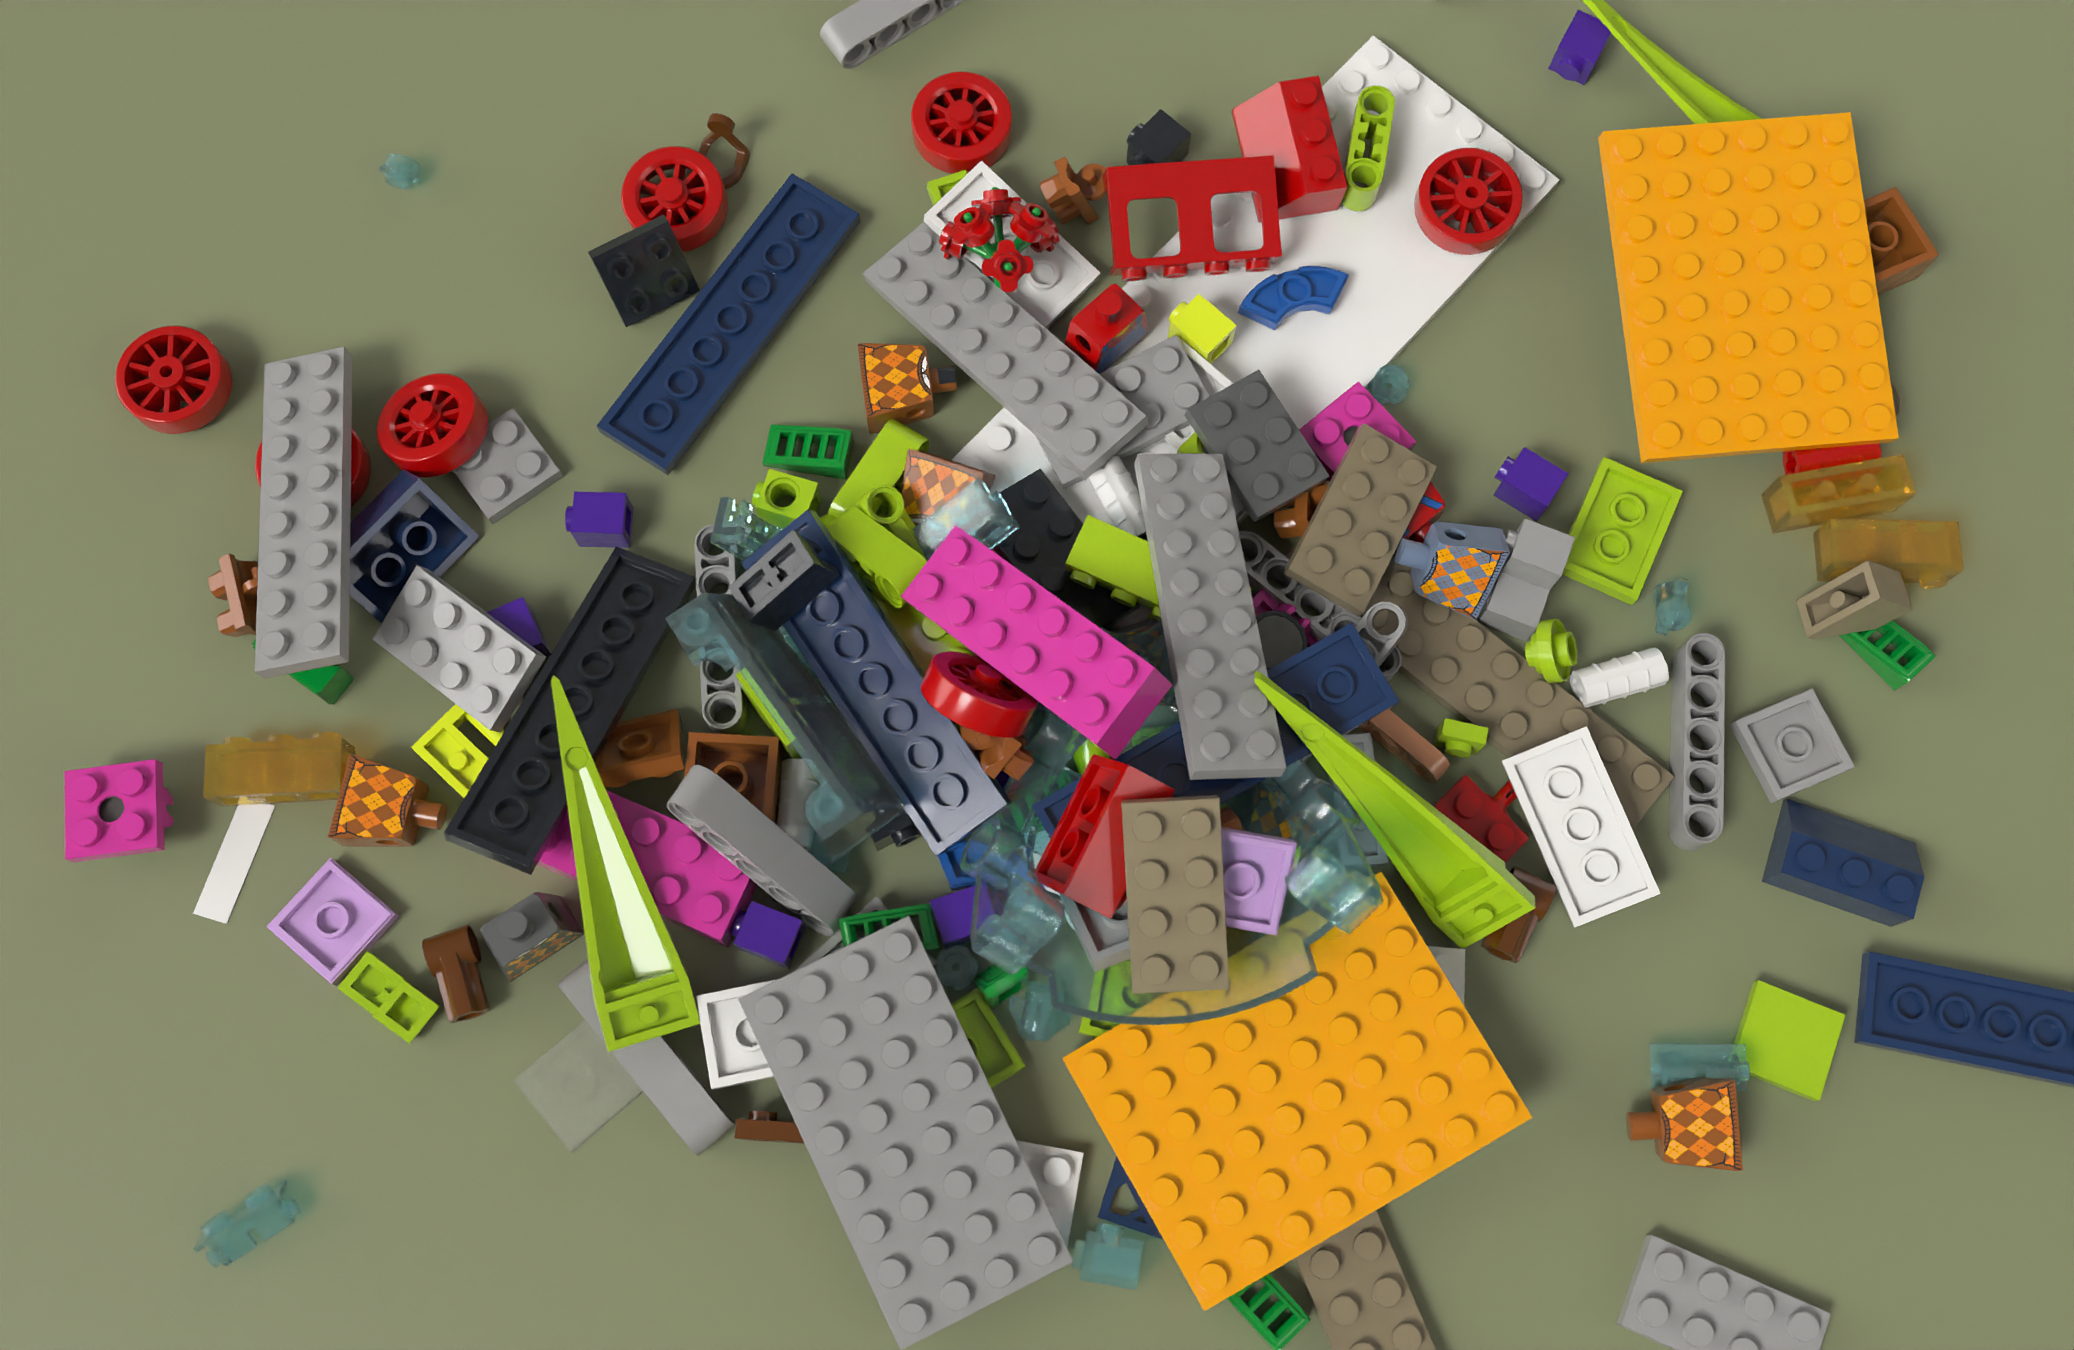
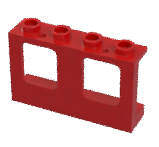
M1274 155L1107 167L1103 174L1104 193H1107L1113 256V266L1110 269L1111 276L1122 275V281L1131 282L1147 279V273L1163 272V278L1171 279L1188 276V270L1204 269L1205 275H1222L1230 272L1229 267L1245 266L1246 272H1263L1270 270V264H1275L1282 257ZM1256 193L1260 200L1262 247L1258 250L1219 252L1214 245L1211 198L1217 194ZM1173 199L1177 206L1180 252L1175 256L1134 257L1130 248L1128 203L1134 200Z

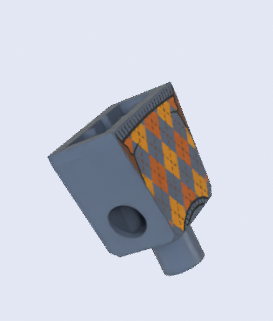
M1437 521L1431 525L1423 543L1402 538L1396 548L1395 563L1411 567L1414 590L1419 596L1469 618L1477 619L1510 551L1503 529Z

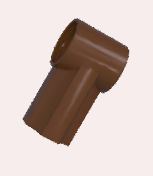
M1514 866L1510 873L1535 896V909L1485 936L1481 947L1497 958L1516 964L1521 959L1537 921L1540 922L1548 911L1555 896L1557 886Z
M467 924L423 939L424 957L431 974L435 978L437 977L448 1021L451 1023L467 1021L490 1011L478 963H481L480 947L472 927Z

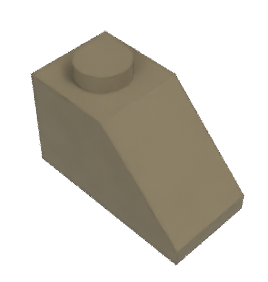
M1869 560L1796 600L1806 636L1809 639L1877 629L1913 610L1901 573Z

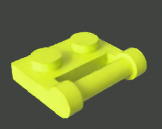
M455 704L411 748L465 798L488 757L457 728L463 722L469 721L495 746L505 730L502 729L501 732L489 730Z

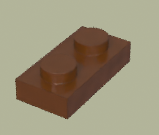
M749 1111V1120L736 1119V1139L805 1144L796 1123L777 1121V1112Z

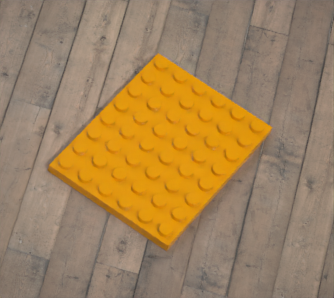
M1851 112L1603 131L1598 137L1641 463L1890 443L1897 440L1899 435Z
M1382 872L1377 873L1277 932V935H1271L1228 961L1229 989L1174 992L1062 1058L1204 1311L1533 1118Z

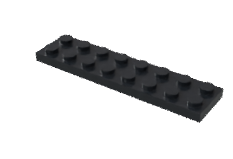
M615 547L444 831L446 841L531 875L568 811L551 687L552 677L555 676L560 680L595 763L695 588L694 576L620 547Z

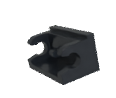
M793 529L735 580L728 588L747 620L777 631L839 577L840 574L836 567L818 555L823 549L814 541L801 536L798 531Z

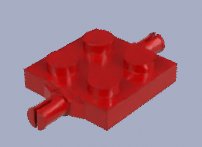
M1464 775L1433 805V807L1505 863L1529 839L1510 819L1505 810L1517 798L1510 780L1492 797L1484 793L1467 775Z

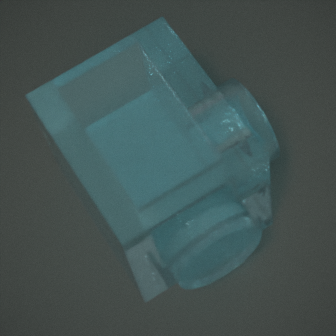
M1098 1223L1096 1232L1086 1231L1085 1240L1076 1239L1071 1268L1080 1270L1079 1280L1137 1290L1144 1241L1124 1238L1125 1228Z

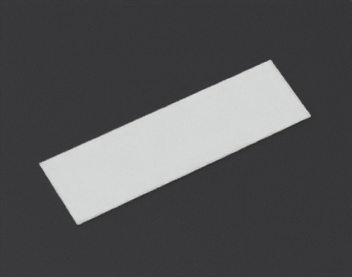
M245 796L241 797L193 914L227 924L275 805Z

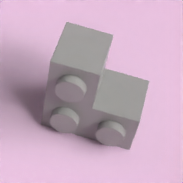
M1528 519L1523 520L1516 532L1508 530L1505 539L1510 553L1482 607L1478 622L1482 625L1524 641L1537 629L1549 592L1563 574L1575 539L1573 536Z

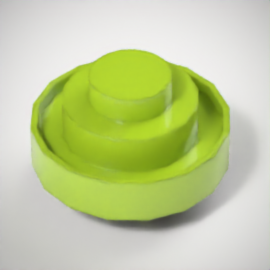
M1560 619L1541 620L1537 625L1536 632H1533L1531 636V641H1527L1525 644L1526 661L1529 667H1535L1538 674H1543L1544 679L1548 683L1567 682L1570 677L1571 666H1575L1577 663V646L1572 632L1565 630Z

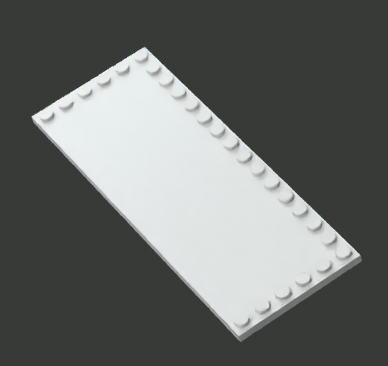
M1372 36L1322 86L1343 169L1352 117L1360 93L1369 86L1378 85L1387 88L1395 98L1384 174L1374 204L1365 211H1352L1341 202L1338 210L1280 219L1282 257L1275 264H1270L1271 269L1267 271L1246 272L1245 266L1229 267L1230 272L1227 274L1205 275L1204 269L1188 270V276L1171 279L1163 278V272L1147 273V279L1128 282L1122 289L1145 311L1148 334L1108 369L1166 340L1170 326L1168 319L1173 310L1181 302L1185 301L1188 304L1200 294L1237 325L1233 343L1211 365L1232 383L1260 370L1297 428L1300 429L1358 381L1367 389L1556 188L1559 179L1379 39ZM1367 110L1370 114L1380 115L1376 111ZM1372 139L1364 140L1365 149L1362 158H1370L1369 149ZM1458 148H1479L1498 155L1513 168L1522 187V208L1511 232L1498 246L1480 254H1455L1438 247L1424 235L1415 216V195L1425 170L1440 155ZM1354 182V184L1358 187L1368 188V186L1362 182ZM1251 192L1214 195L1211 198L1215 248L1219 252L1260 249L1263 245L1262 224L1258 223ZM1434 210V212L1436 213V215H1437L1438 217H1440V216L1443 215L1446 211H1448V210ZM1455 219L1447 224L1458 231L1459 222ZM1486 221L1488 227L1490 228L1493 224ZM1471 222L1467 223L1465 233H1476ZM1179 231L1154 257L1175 256L1180 252ZM1301 266L1327 267L1349 274L1347 282L1330 315L1314 310L1297 312L1285 318L1277 329L1273 330L1238 313L1239 306L1248 293L1258 283L1273 274L1278 275L1298 270V267ZM1090 345L1084 346V348L1091 351ZM1005 408L952 459L953 461L996 475L985 501L1041 468L1083 524L1087 515H1090L1114 526L1109 515L1106 514L1102 502L1096 496L1090 480H1082L1063 489L1036 436ZM1161 439L1121 461L1126 470L1130 472V477L1137 490H1139L1134 466L1137 455L1176 454L1177 450L1164 439ZM1205 446L1202 447L1204 453L1209 454ZM1247 511L1236 520L1237 526L1248 515ZM1141 604L1139 609L1119 620L1112 627L1118 629L1148 620V615L1153 609Z

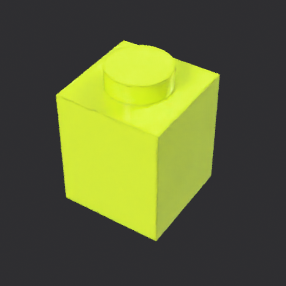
M1198 294L1188 304L1183 301L1173 310L1168 319L1170 322L1168 338L1174 335L1178 336L1212 364L1233 343L1237 325L1202 295Z

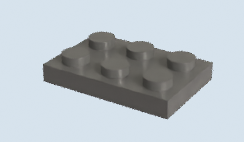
M1260 370L1188 408L1185 413L1186 419L1209 454H1223L1229 485L1254 523L1323 484L1329 478V474Z

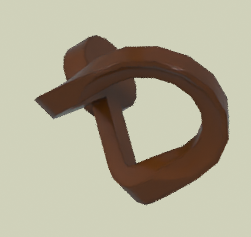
M713 113L709 116L707 127L712 132L703 139L699 152L706 156L711 144L721 136L737 150L734 170L729 176L722 179L725 188L728 189L739 182L747 166L750 153L748 148L732 134L735 127L734 121L723 114Z

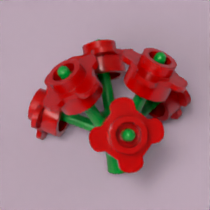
M993 187L991 190L983 192L982 200L971 201V206L974 207L959 212L955 216L954 222L949 221L941 230L939 244L942 245L943 258L947 260L951 255L961 259L968 250L984 257L985 260L982 262L983 273L986 276H993L994 284L1004 292H1013L1017 289V282L1020 278L1033 270V260L1031 257L1023 256L1020 253L1028 247L1037 253H1041L1044 250L1048 252L1053 251V244L1056 245L1060 242L1058 229L1054 221L1041 206L1035 203H1027L1023 206L1020 204L1021 197H1008L1007 189ZM1014 216L1010 222V228L1017 236L1014 242L1007 239L1004 240L1002 218ZM995 234V242L990 244L989 240Z

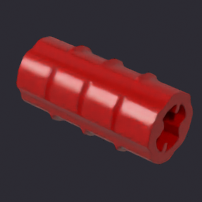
M1879 443L1784 451L1782 462L1785 475L1791 483L1808 480L1813 482L1815 479L1834 478L1837 475L1854 474L1859 471L1875 469L1880 465L1882 452Z

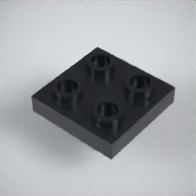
M664 215L588 251L626 327L700 291L673 230Z

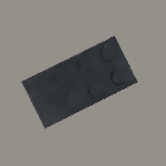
M1041 468L971 509L969 518L997 555L1103 631L1140 608L1141 604L1136 603L1135 607L1132 608L1115 601L1110 597L1112 591L1096 584L1094 589H1089L1070 579L1072 573L1065 570V563L1083 523Z

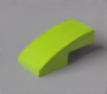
M370 951L364 954L337 988L373 1014L372 1017L409 1044L440 1007V1005Z

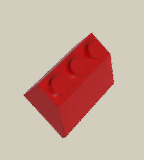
M1319 75L1280 81L1233 108L1232 117L1242 157L1274 155L1279 220L1338 210L1346 192L1347 183ZM1251 192L1258 223H1261L1260 200L1256 193Z
M1093 754L1031 879L1111 919L1115 910H1118L1127 899L1122 800L1172 798L1175 790L1128 764Z

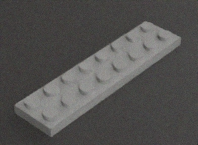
M924 222L862 273L866 283L1084 480L1088 479L1149 425L1147 415L1003 290L997 287L965 257L958 259L951 255L948 260L943 258L944 252L941 251L942 245L939 244L940 236Z
M345 347L265 364L255 672L264 679L349 662L352 354Z
M1138 454L1134 466L1190 780L1281 777L1286 770V763L1275 709L1254 682L1255 671L1261 672L1267 678L1268 674L1223 454Z

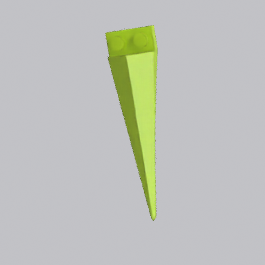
M1582 0L1694 124L1762 119L1703 81L1669 56L1627 22L1604 0Z
M1255 671V684L1304 742L1353 806L1406 881L1431 921L1461 949L1470 946L1535 909V896L1505 868L1503 860L1261 672Z
M553 676L551 687L593 1002L607 1051L611 1052L701 1023L688 976L625 836L560 680Z

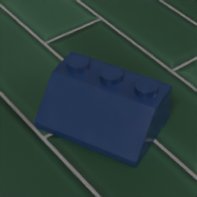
M403 469L350 523V597L382 624L417 565L427 568L438 577H441L476 541L479 535L419 477Z
M1786 798L1781 806L1761 882L1893 927L1914 919L1924 873L1914 842Z

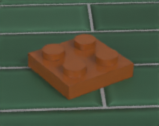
M678 709L617 723L595 762L604 787H622L631 781L653 776L658 778L666 777L675 771L685 769L683 727Z

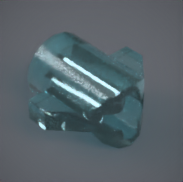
M1678 576L1672 582L1660 583L1653 589L1652 598L1657 621L1655 626L1656 633L1666 636L1668 631L1681 630L1691 621L1692 612L1687 592L1689 579Z
M1028 982L1024 998L1011 996L1008 1008L1018 1026L1017 1029L1021 1038L1030 1041H1047L1070 1024L1072 1012L1059 1009L1063 995L1062 989L1047 984Z

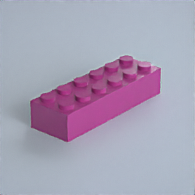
M957 525L953 527L900 596L1115 760L1172 686L1151 664Z
M607 791L661 918L725 947H729L734 937L731 935L735 919L741 910L746 911L758 885L684 823ZM567 811L537 865L577 882L569 814Z

